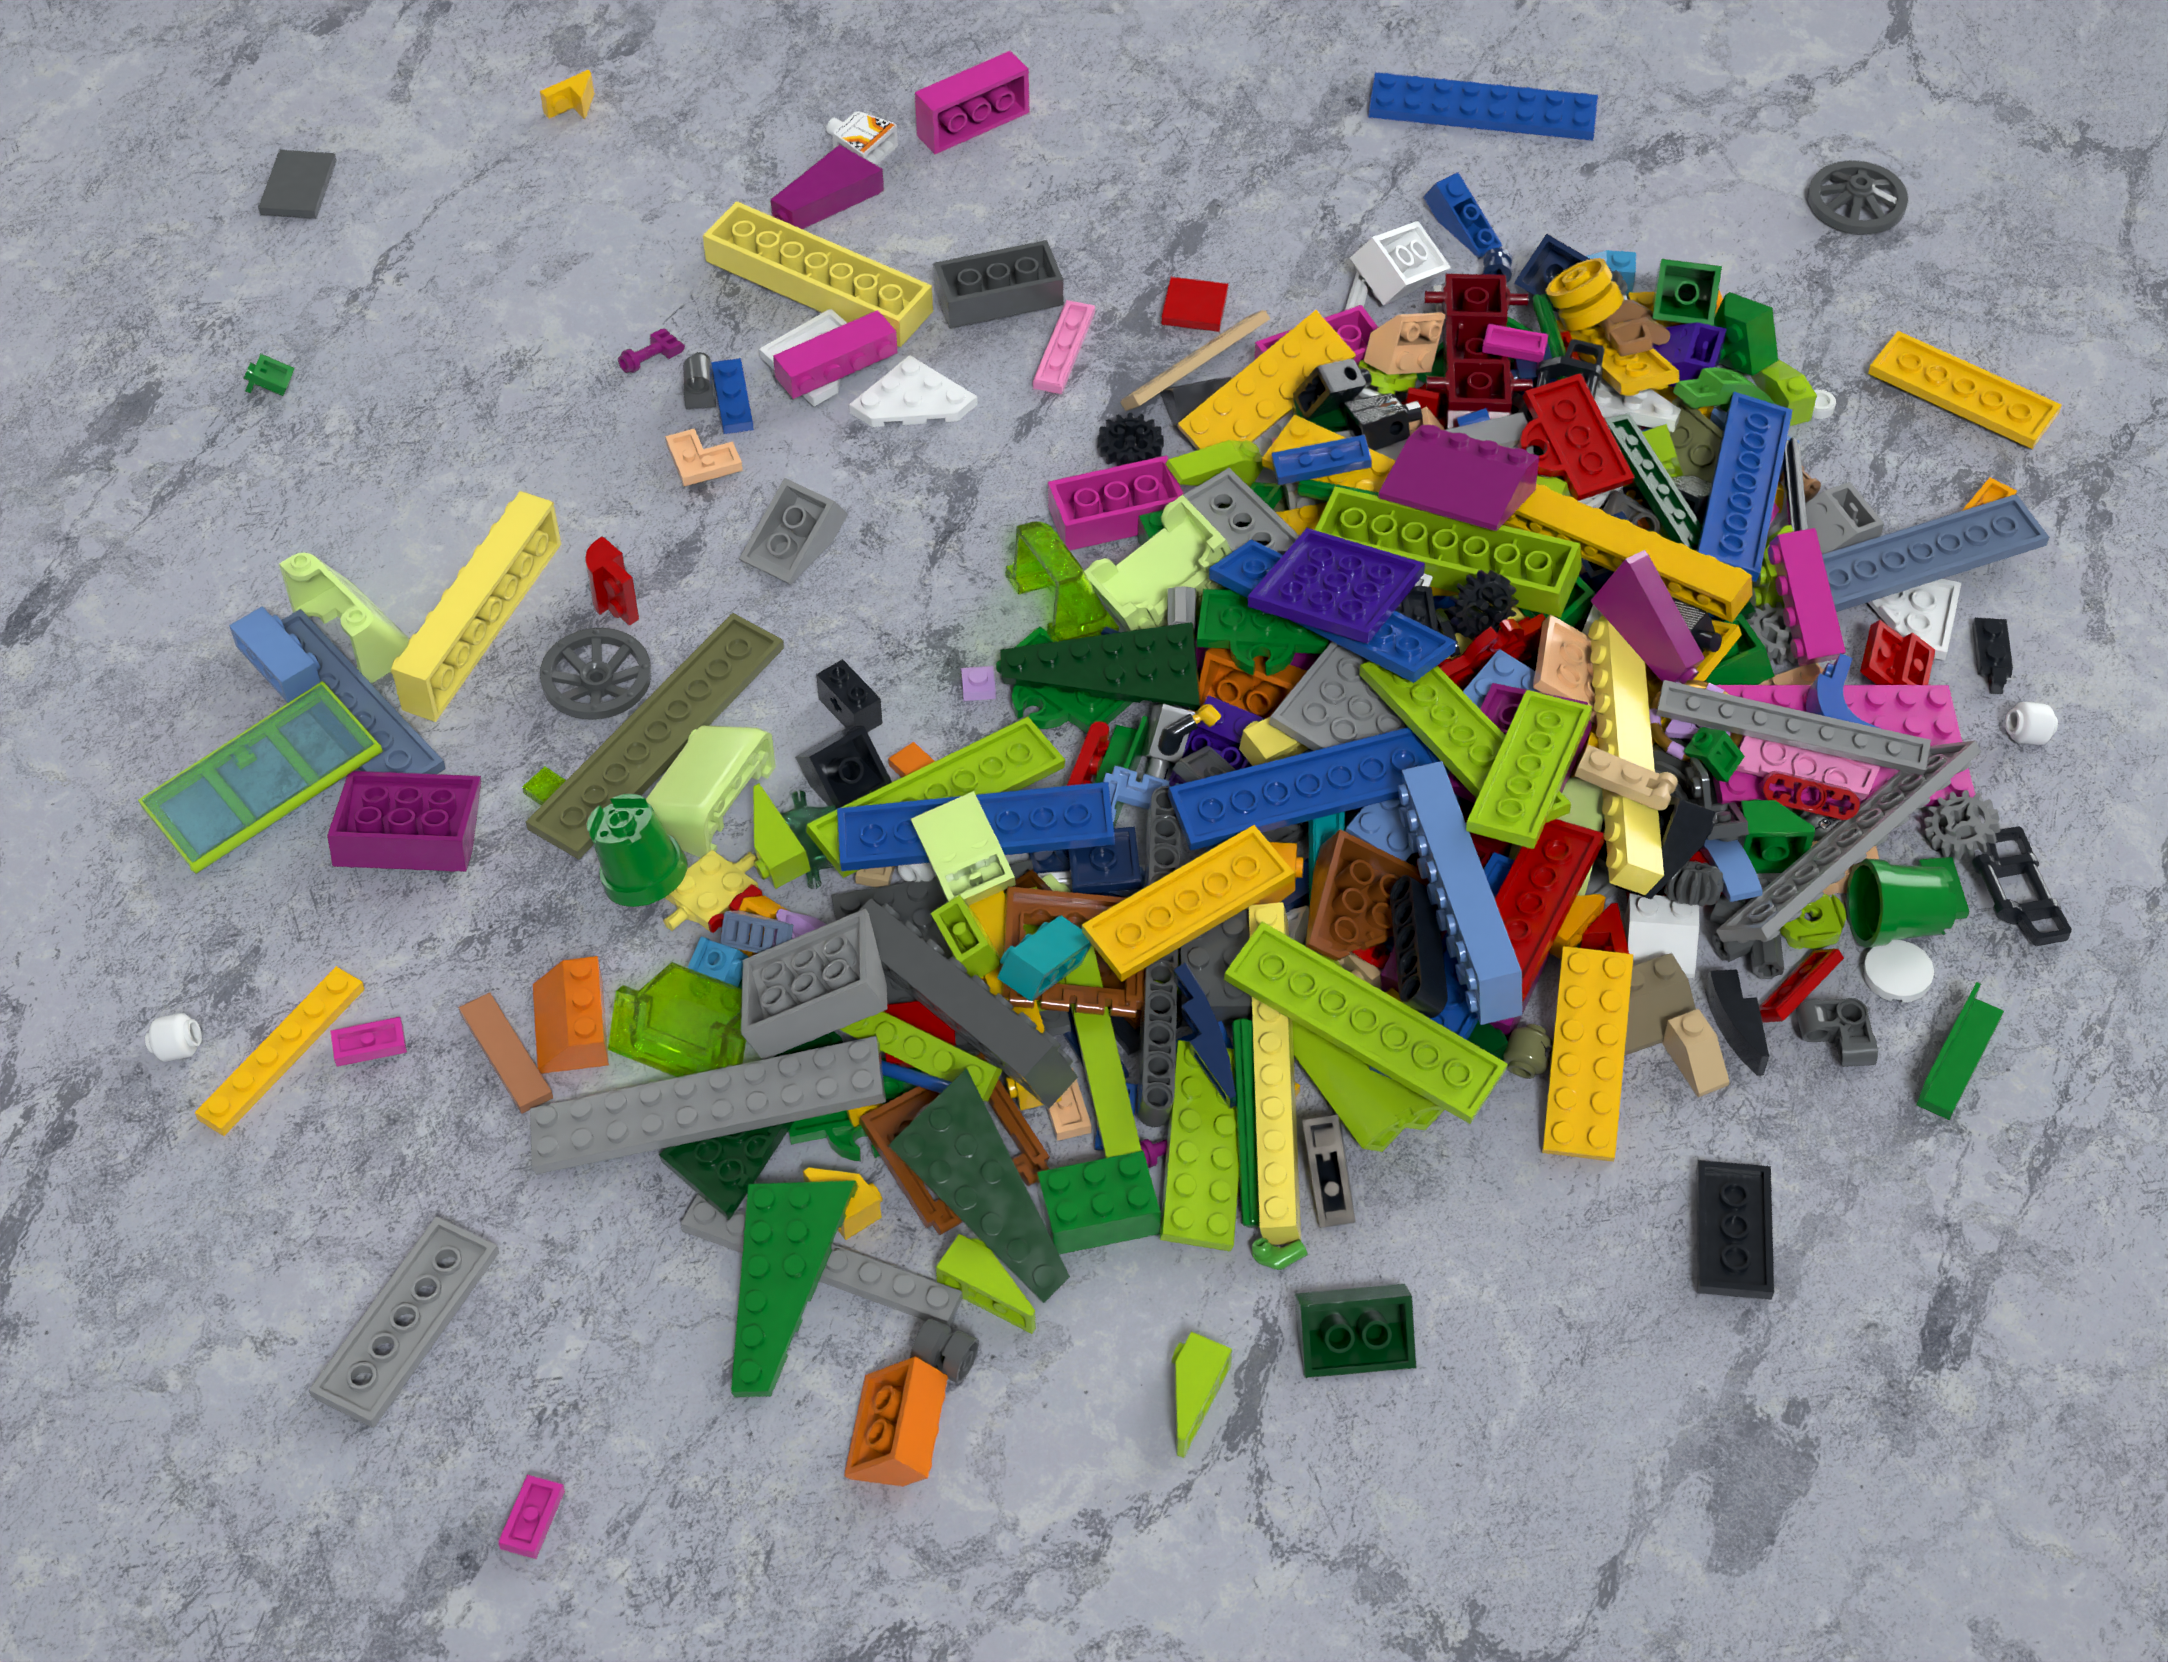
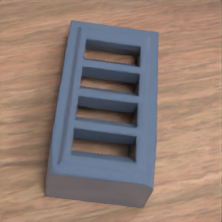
M726 911L720 943L736 949L761 953L772 948L775 929L778 930L775 946L792 940L794 925L746 911Z

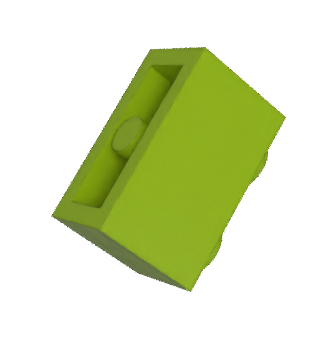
M958 895L931 913L955 958L968 970L966 972L971 977L977 975L979 978H982L1002 965L1000 963L1001 958L980 921L961 895Z

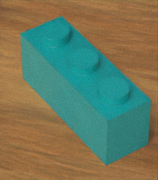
M1060 915L1050 923L1044 922L1035 934H1027L1018 946H1010L1000 960L1003 967L997 978L1032 1002L1081 966L1091 943L1082 933V929Z

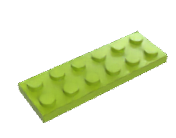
M1526 690L1469 815L1466 831L1534 849L1590 720L1592 706Z
M1178 1040L1175 1055V1095L1168 1126L1160 1240L1231 1252L1235 1239L1239 1178L1236 1106L1229 1109L1191 1055L1190 1042ZM1226 1048L1230 1058L1235 1086L1233 1049Z

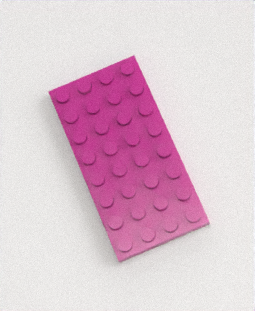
M1715 685L1725 690L1729 695L1806 712L1807 693L1811 685ZM1844 685L1843 687L1844 699L1849 709L1858 718L1881 729L1931 740L1930 746L1962 742L1949 685ZM1879 766L1880 769L1869 795L1865 800L1859 799L1860 805L1900 770ZM1969 768L1954 775L1950 779V785L1930 796V802L1925 806H1939L1937 799L1940 797L1946 801L1950 800V792H1954L1957 797H1962L1964 790H1968L1969 797L1973 798L1975 791ZM1735 771L1728 782L1717 781L1713 776L1718 803L1735 802L1740 807L1741 801L1754 799L1768 800L1761 791V782L1764 777ZM1779 780L1776 784L1770 783L1769 788L1774 792V795L1777 796L1778 791H1785L1792 795L1789 800H1794V789L1785 787ZM1810 787L1805 788L1801 793L1802 802L1805 804L1815 803L1820 795L1819 790ZM1827 791L1826 802L1834 803L1838 807L1851 806V802L1847 800L1846 795L1843 796L1842 800L1832 799L1829 796L1830 792Z

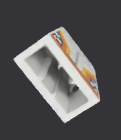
M854 112L844 122L837 118H832L827 125V133L832 135L833 149L841 145L875 165H878L898 147L897 124L862 112Z

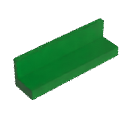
M1147 716L1142 717L1138 730L1116 725L1094 783L1103 782L1105 774H1112L1114 766L1133 771L1137 770L1148 730ZM1117 801L1114 809L1117 811L1113 822L1114 828L1124 805L1123 802Z
M1978 982L1974 985L1929 1072L1916 1105L1947 1120L1951 1119L2004 1013L2003 1010L1976 999L1981 984Z

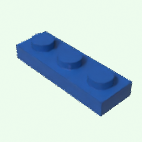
M741 358L711 362L723 434L754 430Z
M1365 435L1272 453V462L1278 485L1372 467V459Z

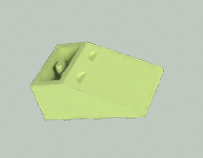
M974 791L911 818L947 902L961 895L966 903L971 905L1007 889L1008 886L1016 885L1013 872Z

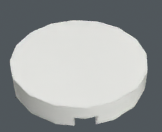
M1892 940L1887 945L1873 947L1867 953L1863 966L1864 980L1872 992L1885 1000H1902L1901 1003L1912 1002L1922 998L1930 989L1934 976L1933 964L1926 952L1913 943L1902 940Z

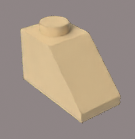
M1699 1008L1668 1020L1663 1046L1697 1097L1728 1086L1730 1081L1717 1035Z

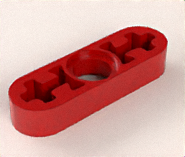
M1781 771L1769 772L1761 782L1763 795L1768 800H1776L1783 806L1840 820L1851 819L1858 813L1860 808L1859 798L1851 789ZM1778 779H1781V783L1785 787L1794 789V782H1798L1794 789V800H1789L1792 796L1789 792L1778 791L1777 796L1774 795V792L1769 788L1770 783L1776 784ZM1809 786L1818 788L1820 793L1818 800L1813 804H1805L1801 800L1802 791ZM1827 790L1831 791L1829 796L1832 799L1842 800L1843 796L1847 795V800L1851 802V806L1844 807L1842 812H1839V807L1836 804L1826 802Z

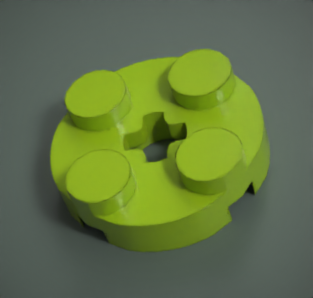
M1364 360L1359 362L1358 368H1366L1370 372L1372 378L1371 385L1377 386V392L1381 394L1392 393L1395 395L1396 390L1408 393L1409 387L1415 388L1417 373L1388 375L1365 363Z
M1823 894L1820 899L1808 903L1801 910L1802 914L1798 918L1787 922L1780 928V933L1786 938L1788 945L1792 948H1824L1839 941L1846 921V911L1842 902L1835 895L1832 894V897L1827 894ZM1805 913H1810L1812 917H1818L1819 919L1809 921L1804 918Z

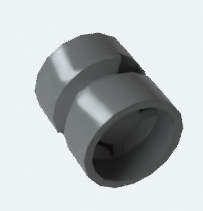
M930 1318L918 1332L910 1358L916 1356L932 1367L938 1368L939 1371L948 1376L949 1380L960 1384L972 1368L978 1352L979 1340L961 1331L952 1334L951 1327Z

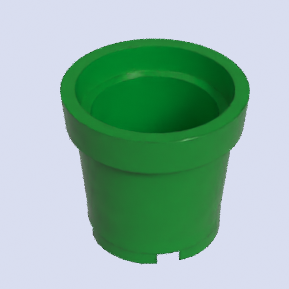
M637 794L615 796L610 799L612 803L602 809L601 805L594 809L587 821V830L600 863L599 875L604 891L611 901L622 906L639 907L655 903L671 894L681 884L687 872V858L678 842L667 834L652 806L647 803L644 797Z
M1868 858L1855 864L1848 880L1846 906L1849 926L1856 942L1860 946L1868 948L1884 946L1892 940L1947 934L1944 930L1952 928L1957 910L1956 892H1949L1947 883L1953 882L1949 871L1944 867L1891 865L1885 860Z

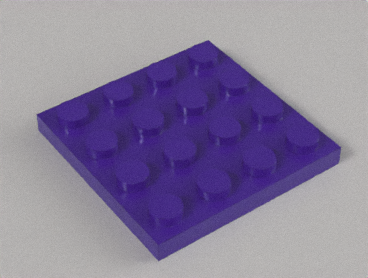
M1306 528L1248 595V607L1368 644L1424 575L1425 563Z

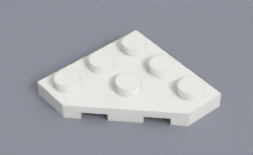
M830 308L759 349L760 358L774 370L773 355L847 324V322ZM841 378L802 396L815 407L839 392Z
M909 355L850 403L849 411L850 414L871 427H882L884 422L902 421L903 425L927 424V419L945 418V422H958L978 404L976 395Z
M1603 378L1597 384L1595 402L1604 418L1630 413L1637 425L1655 428L1667 424L1670 432L1675 431L1681 409L1652 389L1642 390L1633 396H1625L1618 393Z
M1940 579L1868 602L1890 628L1902 637L1913 632L1936 650L1935 659L1945 661L1961 588L1960 582Z

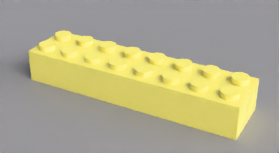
M738 201L703 234L706 262L822 313L831 308L847 323L879 310L896 330L897 346L899 347L911 337L933 312L932 285Z
M520 491L514 500L507 504L504 514L499 521L491 526L489 534L483 543L475 548L473 556L467 565L459 570L457 578L451 587L443 592L441 601L435 609L427 614L425 623L417 634L415 633L411 636L408 646L401 656L394 660L391 668L402 711L434 722L441 716L560 547L561 540L553 501Z

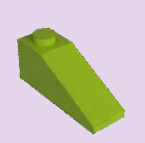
M1779 359V361L1751 376L1757 387L1773 400V404L1793 410L1790 426L1811 421L1817 394L1804 374Z
M1228 440L1168 459L1165 464L1180 485L1199 486L1230 468L1250 487L1264 468L1262 466L1263 456L1260 454L1259 448L1247 440Z
M760 783L753 786L754 848L758 858L754 865L763 880L768 878L774 888L777 889L811 871L806 850Z
M958 1234L936 1266L937 1282L962 1291L964 1300L1033 1334L1036 1329L1035 1309L1002 1264L982 1241L976 1238L969 1239Z
M1192 1331L1185 1344L1180 1342L1177 1345L1171 1361L1175 1364L1177 1456L1182 1458L1187 1454L1231 1368L1232 1348Z

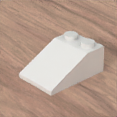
M1418 221L1372 237L1350 257L1357 272L1364 277L1371 287L1373 295L1381 301L1383 306L1403 298L1451 269Z

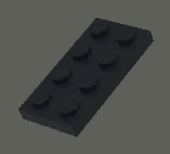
M1698 1160L1696 1166L1698 1294L1772 1300L1774 1295L1771 1166Z

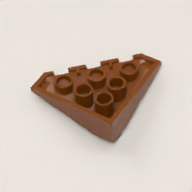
M1340 829L1320 847L1312 880L1306 947L1338 961L1349 956V952L1361 948L1364 951L1386 942L1387 938L1394 936L1390 904V892L1394 883L1401 876L1409 875L1427 887V884H1429L1428 878H1421L1419 868Z

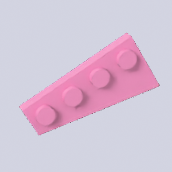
M1744 735L1739 749L1745 757L1735 771L1761 777L1772 771H1781L1849 788L1859 799L1865 800L1869 795L1880 767L1870 763Z

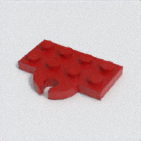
M1581 373L1525 391L1523 399L1534 420L1530 421L1523 429L1519 438L1518 448L1527 450L1530 446H1538L1543 450L1544 454L1539 455L1537 474L1548 477L1563 476L1573 498L1577 501L1632 484L1635 477Z
M1541 613L1532 619L1526 617L1519 622L1514 619H1505L1499 624L1501 629L1498 633L1492 627H1489L1468 646L1462 656L1454 660L1446 659L1438 667L1464 691L1500 649L1519 662L1525 663L1538 653L1537 648L1540 644L1542 624L1546 617Z

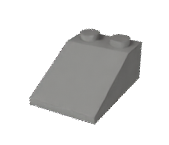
M784 478L739 559L791 585L833 542L848 514L835 501Z

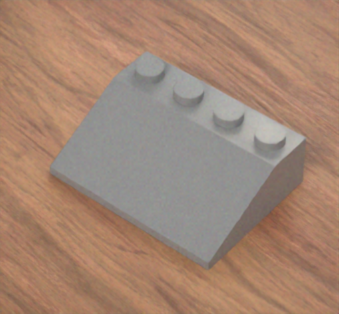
M866 909L743 960L741 1034L762 1060L887 1010V983L870 916Z

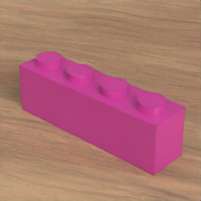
M876 310L773 355L775 378L788 394L795 399L898 353L896 330L879 310Z
M1816 528L1777 535L1770 542L1768 557L1770 563L1775 565L1778 576L1776 577L1775 585L1777 593L1783 597L1785 605L1783 619L1785 625L1790 627L1793 638L1790 643L1792 655L1794 658H1798L1799 667L1836 660L1840 653L1844 654L1846 651Z

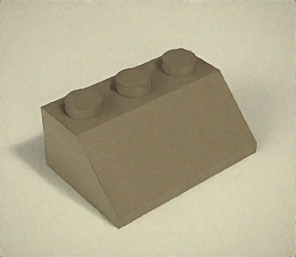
M1672 953L1632 966L1624 1056L1662 1043L1668 1020L1696 1010L1689 980Z

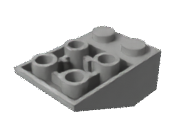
M1851 482L1825 490L1806 503L1808 529L1816 528L1822 554L1874 539L1882 534L1883 521ZM1788 516L1769 529L1767 538L1788 525Z

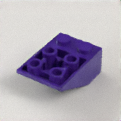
M1699 322L1666 327L1670 332V339L1666 344L1656 345L1652 343L1653 348L1679 370V381L1693 380L1699 378L1703 368H1718L1727 329ZM1676 383L1668 384V386L1675 388Z
M1208 695L1204 704H1211L1221 714V718L1211 727H1208L1202 720L1197 724L1198 728L1192 731L1188 737L1182 759L1206 746H1210L1236 770L1251 767V763L1239 750L1242 733L1250 723L1254 721L1260 722L1265 718ZM1174 770L1168 780L1170 781L1169 786H1175L1176 783H1187Z

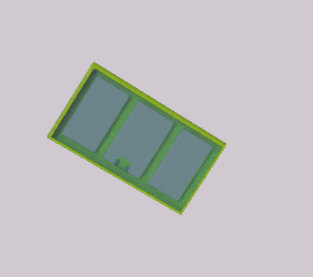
M321 681L138 799V802L189 865L190 870L197 874L382 753L383 750L381 745L331 689Z

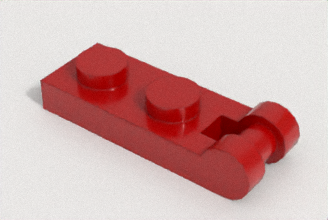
M1098 721L1090 726L1067 786L1091 784L1093 775L1097 776L1102 764V757L1105 756L1109 746V726L1106 723Z

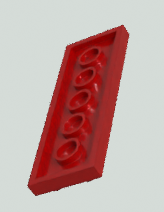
M1559 819L1545 823L1535 848L1531 849L1522 846L1495 898L1522 970V1002H1524L1604 843V833Z

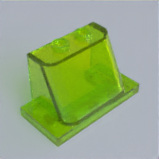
M1038 521L1018 525L1016 527L1014 564L1006 566L1005 576L1019 595L1043 588H1048L1055 597L1053 622L1047 625V634L1051 640L1056 642L1101 635V631L1105 626L1119 631V626L1105 609L1082 566L1049 524Z
M671 962L639 991L624 985L616 990L608 1050L675 1077L743 1064L746 1039L741 1034L742 989Z

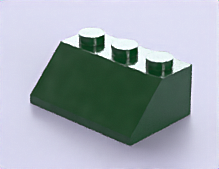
M1405 1284L1295 1293L1297 1333L1305 1378L1416 1368L1412 1295Z

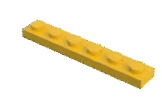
M336 966L195 1111L197 1120L225 1136L365 990L363 982Z

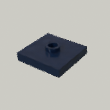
M1135 826L1114 828L1115 845L1069 849L1073 893L1090 894L1142 889Z

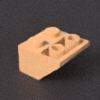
M1420 313L1399 314L1371 332L1364 362L1388 375L1431 372L1445 314Z

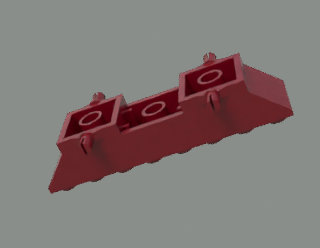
M1446 273L1441 291L1425 290L1424 304H1442V313L1445 314L1442 327L1444 377L1427 376L1426 389H1444L1445 430L1459 427L1458 417L1485 408L1488 411L1490 420L1509 416L1511 413L1513 391H1527L1533 387V379H1514L1510 371V360H1508V357L1482 352L1488 324L1507 327L1509 306H1528V293H1510L1506 286V275Z

